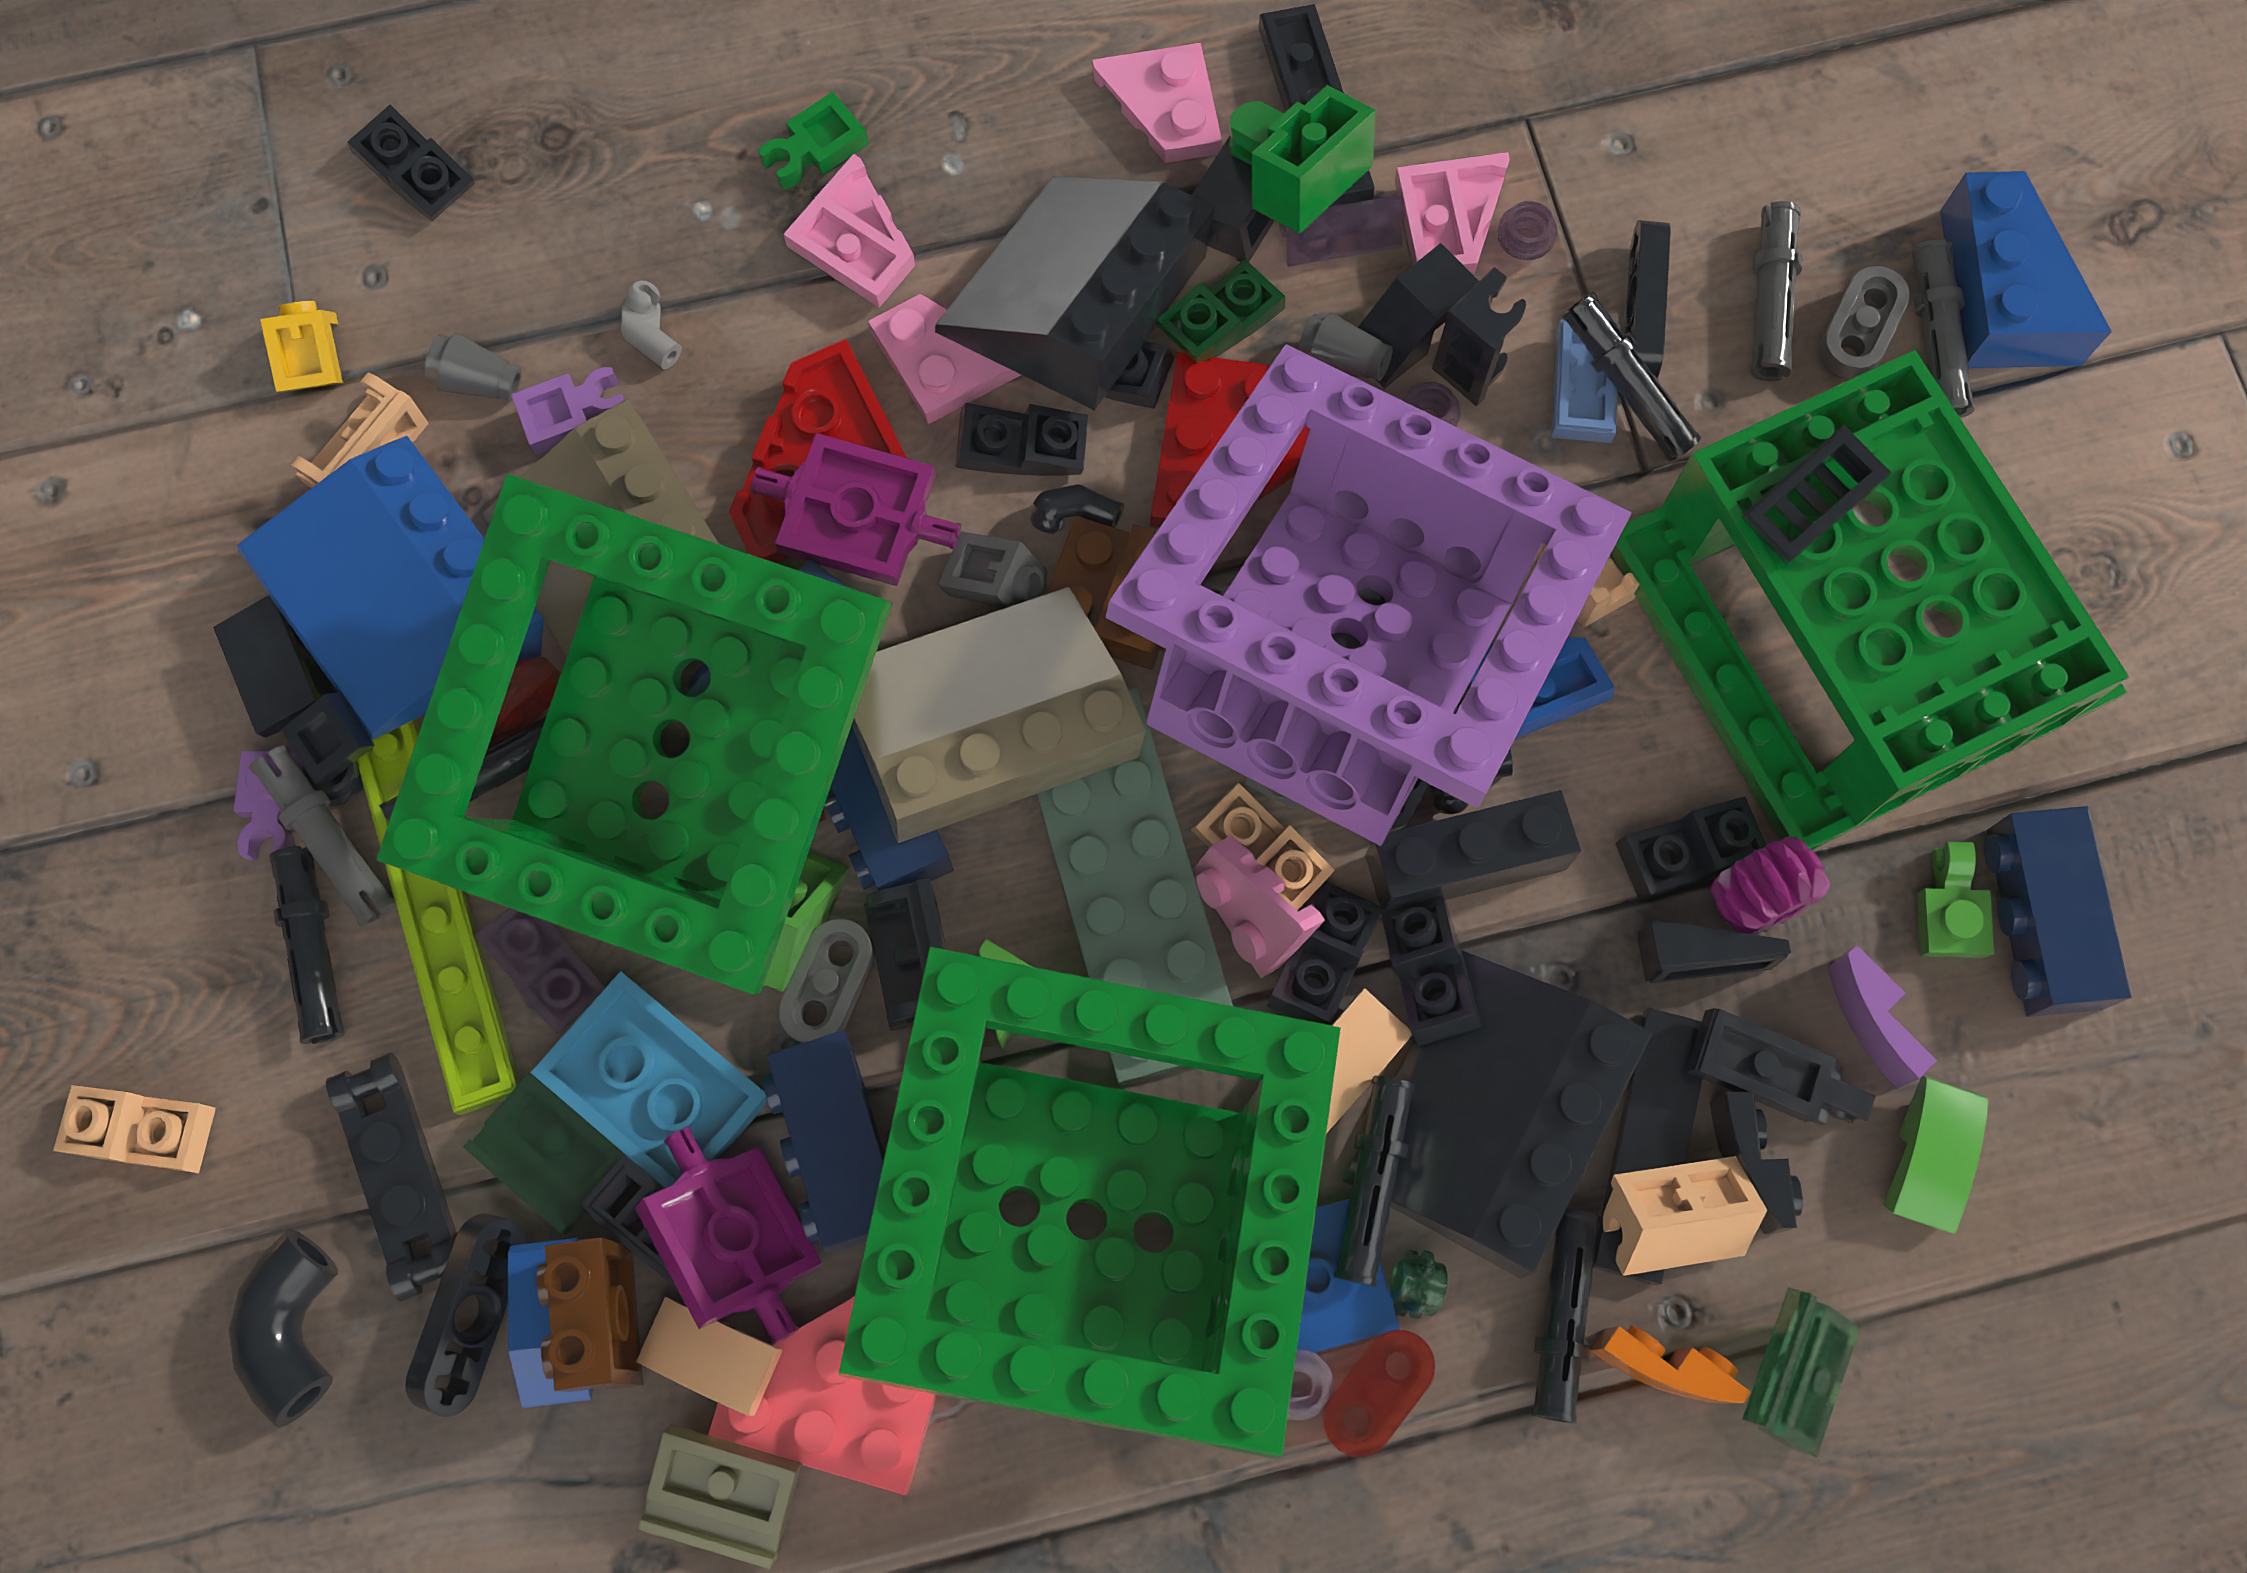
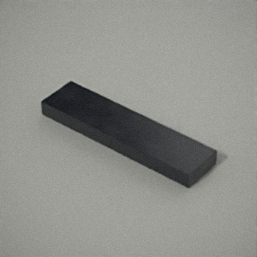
M1315 4L1260 14L1259 31L1285 112L1296 102L1303 105L1307 104L1327 85L1344 93ZM1368 170L1327 209L1373 201L1375 186L1370 171Z
M1649 1007L1643 1012L1641 1026L1653 1033L1629 1080L1596 1238L1594 1269L1623 1276L1615 1261L1618 1245H1621L1623 1239L1622 1228L1620 1227L1619 1230L1605 1232L1603 1229L1604 1211L1613 1191L1611 1185L1613 1176L1622 1173L1686 1164L1702 1084V1078L1686 1072L1702 1021ZM1665 1269L1623 1277L1657 1286L1662 1284Z

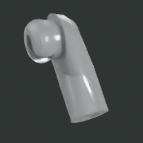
M647 281L633 282L628 287L627 295L623 297L621 304V334L627 343L662 369H668L678 360L682 347L660 330L661 307L659 304V290Z

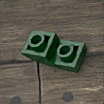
M1244 259L1209 289L1202 283H1199L1156 319L1157 326L1198 364L1200 361H1206L1228 350L1272 320L1285 309V295Z

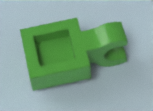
M1946 842L1945 849H1934L1932 851L1935 889L1925 888L1916 893L1920 956L1986 958L1994 955L1990 890H1971V881L1976 865V853L1973 842Z

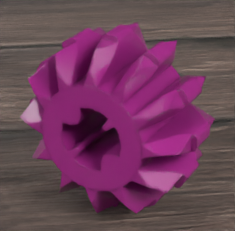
M1786 837L1779 842L1773 841L1766 847L1755 850L1744 859L1736 861L1735 865L1721 872L1719 877L1714 880L1710 892L1717 903L1715 907L1725 923L1728 922L1735 932L1757 935L1761 932H1767L1779 924H1784L1792 917L1803 913L1805 909L1819 902L1820 898L1826 895L1831 884L1824 873L1825 867L1816 853L1812 852L1799 837Z

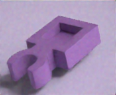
M603 367L593 371L587 376L584 384L575 387L570 375L567 373L511 394L529 445L536 456L550 451L575 427L625 400L622 394L614 395L607 399L600 398L606 389L619 385L612 367Z
M241 751L234 812L242 818H251V822L240 832L237 841L239 855L248 861H257L259 845L264 839L274 837L273 852L295 846L293 835L278 818L282 813L281 809L269 795L258 777L249 769V766L262 756L265 761L271 764L280 777L282 773L267 753L268 751ZM290 751L291 756L303 771L304 765L295 751Z

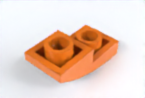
M1630 1325L1627 1331L1620 1326L1604 1329L1590 1350L1606 1363L1633 1379L1679 1397L1710 1403L1741 1404L1746 1401L1751 1391L1734 1379L1739 1370L1716 1351L1705 1346L1702 1347L1700 1352L1694 1348L1678 1349L1670 1360L1666 1362L1661 1358L1666 1349L1648 1333L1633 1325Z

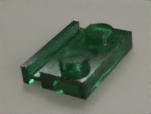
M531 1072L522 1079L483 1123L486 1126L473 1140L469 1139L463 1146L466 1151L556 1230L565 1235L573 1229L572 1225L584 1212L580 1208L582 1202L613 1166L626 1155Z
M1788 1287L1742 1419L1759 1426L1758 1429L1792 1450L1817 1458L1861 1328L1828 1304L1816 1301L1817 1297L1815 1295Z

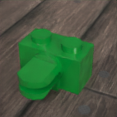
M1328 85L1307 104L1303 105L1296 102L1285 113L1261 101H1252L1236 108L1231 114L1229 121V148L1231 155L1252 166V208L1300 234L1373 166L1376 110Z

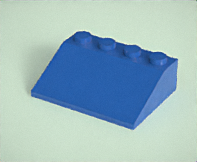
M406 435L349 459L237 544V548L241 557L337 692L342 693L372 740L426 714L484 538ZM536 607L514 670L541 657L544 618Z

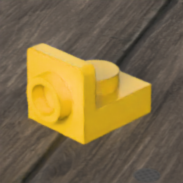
M301 301L279 305L280 316L260 319L276 392H288L343 383L331 326L338 325L335 312L317 310L315 301Z

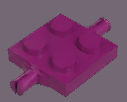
M816 433L806 461L798 468L793 477L758 467L755 471L756 477L752 478L751 492L753 494H761L785 501V518L775 542L780 554L805 561L811 558L819 565L893 586L898 585L908 554L917 545L919 539L955 549L957 545L956 539H959L960 523L927 515L926 503L936 474L934 466Z
M685 1127L681 1131L678 1130L668 1136L664 1143L668 1146L682 1176L672 1186L643 1198L635 1209L698 1329L733 1312H747L755 1309L771 1339V1344L775 1345L799 1330L795 1326L779 1294L790 1283L815 1271L822 1264V1261L812 1243H809L804 1228L759 1146L731 1159L707 1161L691 1132V1128Z

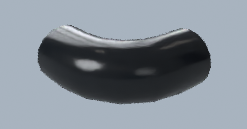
M292 1229L286 1230L261 1255L238 1289L229 1325L233 1369L252 1402L278 1428L292 1423L309 1411L328 1391L333 1380L330 1373L310 1353L304 1343L302 1324L306 1310L313 1300L338 1275V1269L332 1259L316 1243Z

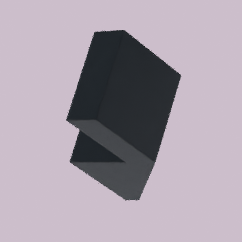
M1441 243L1399 275L1358 326L1359 329L1381 340L1382 343L1393 347L1392 358L1385 376L1380 381L1376 380L1384 389L1428 354L1434 331L1446 322L1448 311L1479 282Z

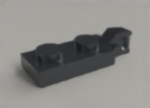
M1720 1008L1705 1010L1686 1072L1733 1092L1753 1091L1754 1101L1804 1122L1811 1121L1819 1125L1827 1124L1829 1116L1848 1123H1853L1854 1120L1859 1119L1868 1121L1876 1096L1840 1081L1843 1068L1835 1064V1057Z

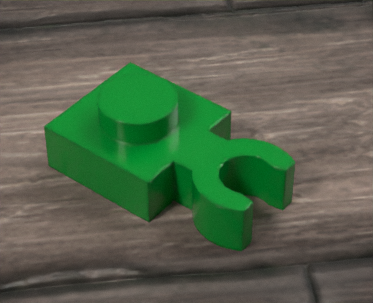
M832 91L786 121L790 138L769 140L761 146L758 153L765 169L773 166L778 161L789 162L776 172L779 186L786 190L796 186L802 180L805 168L811 164L824 175L869 145V140L864 127Z

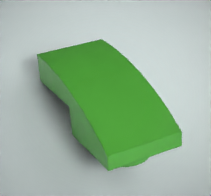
M1924 1075L1920 1078L1898 1133V1137L1904 1140L1907 1146L1883 1203L1890 1212L1952 1234L1956 1233L1979 1162L1987 1119L1988 1098Z

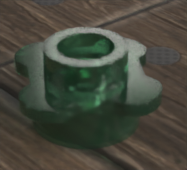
M1409 1249L1403 1259L1399 1260L1395 1265L1390 1279V1296L1394 1300L1396 1316L1405 1317L1409 1312V1316L1415 1319H1419L1422 1315L1432 1317L1442 1306L1447 1290L1448 1274L1446 1266L1441 1262L1435 1261L1433 1252L1423 1250L1419 1256L1418 1251Z

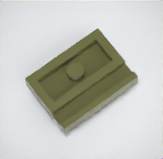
M671 1424L662 1434L646 1495L647 1504L644 1516L640 1519L638 1530L771 1569L778 1558L779 1544L787 1524L802 1463Z

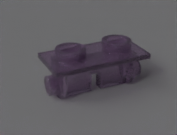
M1377 190L1374 193L1373 200L1328 207L1300 234L1279 223L1281 235L1286 237L1288 267L1402 247L1403 196H1395V194L1385 195L1383 190Z

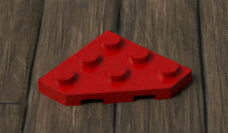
M846 338L790 363L782 383L784 387L783 393L773 416L769 415L752 454L753 464L742 491L737 490L728 511L750 555L774 563L791 557L780 554L775 545L785 518V501L751 492L752 478L756 477L755 471L758 467L793 477L798 468L806 461L816 433L907 458Z
M1177 352L1150 515V526L1160 527L1271 365L1216 357L1200 361L1197 364L1186 353ZM1304 426L1257 499L1259 501L1296 475L1310 428Z

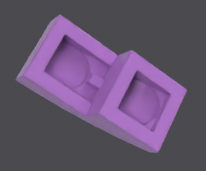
M1856 945L1836 958L1828 966L1832 986L1841 1010L1858 1041L1879 1070L1896 1088L1920 1079L1937 1060L1888 1012L1906 993Z

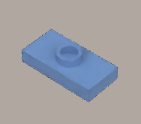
M1564 320L1559 321L1556 329L1551 438L1612 443L1616 434L1617 388L1603 371L1598 373L1590 364V361L1593 360L1592 355Z

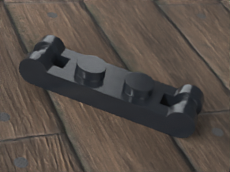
M388 1053L371 1060L369 1069L354 1075L349 1071H344L327 1078L326 1089L333 1107L339 1114L386 1260L388 1283L394 1296L402 1302L423 1292V1285L442 1278L457 1232L404 1072L396 1056L393 1053ZM381 1092L387 1108L368 1115L363 1099ZM429 1237L432 1244L431 1253L415 1260L411 1244Z

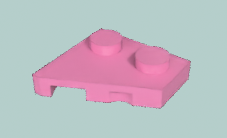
M1201 43L1092 60L1094 81L1100 88L1105 85L1121 103L1122 114L1134 128L1146 134L1148 144L1164 163L1213 156L1219 153L1222 148V137Z
M1508 152L1397 167L1395 185L1412 265L1441 243L1473 275L1475 274L1510 161Z
M855 154L849 158L783 234L788 248L878 308L882 306L915 267L912 250L902 232L896 229L892 221L891 212L882 196H878L867 176L866 168L861 158Z
M918 294L874 317L868 323L871 334L928 425L963 407L965 403H970L1021 376V374L935 333V324L947 309Z
M1232 835L1212 845L1192 870L1202 899L1208 906L1216 909L1231 932L1232 942L1237 953L1243 960L1252 964L1260 978L1281 968L1325 921L1321 913L1312 905L1298 912L1278 893L1284 890L1285 881L1269 867L1259 864L1252 853Z

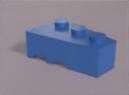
M2026 171L1965 172L1940 210L1944 239H1946V243L1952 242L1955 281L1957 282V287L1963 289L1965 305L1960 312L1968 368L2082 366L2112 331Z

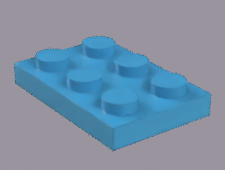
M621 971L531 1072L664 1188L672 1186L682 1176L668 1146L664 1143L668 1136L678 1130L681 1131L685 1127H690L706 1160L720 1159L768 1103L765 1092Z

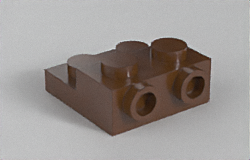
M1075 516L1046 594L1069 587L1112 658L1153 670L1159 651L1165 652L1166 648L1107 619L1106 613L1110 599L1157 531L1133 524L1131 533Z
M602 1237L545 1245L546 1264L538 1266L536 1283L541 1305L543 1307L549 1306L550 1335H546L542 1339L541 1361L545 1377L547 1379L553 1378L554 1391L576 1392L597 1388L620 1389L643 1385L642 1365L636 1362L640 1354V1338L633 1252L622 1244Z

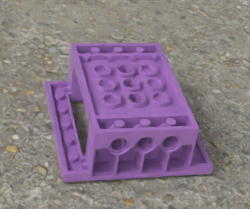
M1285 344L1110 599L1106 618L1166 648L1146 725L1381 846L1418 778L1477 809L1479 808L1632 512ZM1304 426L1310 428L1290 494L1224 596L1201 586L1200 584ZM1543 544H1546L1547 546L1541 558L1539 559L1528 582L1526 583L1522 593L1520 594L1515 606L1513 607L1509 617L1507 618L1503 628L1501 629L1496 641L1494 642L1490 652L1488 653L1483 665L1481 666L1477 676L1475 677L1457 713L1454 714L1457 705L1459 704L1470 681L1472 680L1476 670L1478 669L1482 659L1484 658L1488 648L1490 647L1495 635L1497 634L1501 624L1503 623L1507 613L1509 612L1514 600L1516 599L1520 589L1522 588ZM1364 588H1371V590L1377 591L1385 599L1386 603L1383 605H1371L1362 600L1357 592L1364 590ZM1338 632L1348 633L1357 638L1362 647L1356 649L1344 648L1338 645L1331 635Z

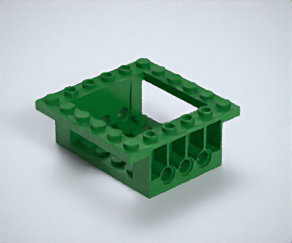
M1916 350L1692 453L1663 505L1627 522L1611 552L1622 574L1625 576L1628 573H1632L1639 582V586L1634 594L1780 840L1786 837H1799L1810 850H1814L2084 717L2116 701L2127 693L2122 682L2129 678L2128 673ZM1845 425L1891 471L1888 478L1863 500L1873 503L1881 510L1884 523L1881 526L1865 525L1857 519L1852 509L1787 565L1741 517ZM1833 458L1825 464L1850 491L1858 484ZM1814 474L1806 480L1831 507L1839 501ZM1795 490L1787 496L1788 500L1812 524L1820 518ZM1776 507L1766 513L1767 517L1792 542L1802 534ZM1734 544L1736 545L1854 738V741L1823 771L1815 772L1693 570L1692 564ZM1902 555L1909 558L1917 567L1918 580L1907 582L1896 578L1889 570L1888 557ZM1926 610H1937L1944 613L1952 622V637L1942 638L1930 633L1924 625L1923 612Z
M506 474L376 860L753 995L759 994L762 991L893 603ZM554 561L594 576L512 820L466 817L465 813L550 562ZM701 660L710 670V684L704 693L691 697L682 688L681 675L688 664ZM680 721L689 731L690 743L682 755L671 758L663 751L660 738L662 731L668 724ZM653 782L662 784L669 794L667 810L656 819L648 817L640 806V796L643 789Z
M930 947L839 1368V1376L1274 1459L1282 1457L1341 1027ZM985 1028L1256 1080L1259 1081V1085L1241 1113L982 1063L979 1062ZM1013 1191H1022L1031 1195L1038 1207L1037 1218L1031 1224L1023 1227L1008 1224L1002 1218L999 1211V1202L1006 1194ZM1078 1204H1090L1096 1207L1104 1219L1103 1232L1098 1237L1089 1240L1076 1237L1067 1226V1212ZM1152 1216L1161 1219L1167 1225L1170 1232V1243L1165 1250L1152 1253L1139 1247L1133 1235L1134 1224L1139 1219Z

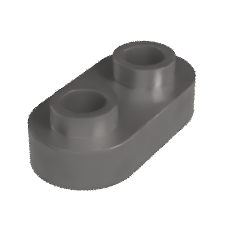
M1871 266L1862 269L1853 277L1833 314L1819 346L1821 360L1832 373L1843 378L1853 379L1877 366L1885 354L1909 302V288L1901 275L1887 267ZM1864 300L1874 301L1879 309L1867 306ZM1841 347L1853 349L1857 357L1847 354Z
M846 919L827 921L816 928L806 944L779 1005L781 1025L786 1033L798 1044L844 1030L874 963L873 944L865 930L857 923ZM847 946L853 949V958L847 965L836 966L831 963L832 953L837 948ZM814 1005L824 1006L827 1014L821 1024L817 1026L805 1024L804 1016L810 1007Z

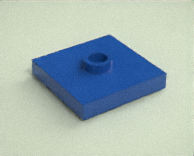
M1350 1199L1316 1208L1296 1358L1400 1329L1381 1262H1379L1376 1287L1333 1277L1334 1271L1337 1270Z

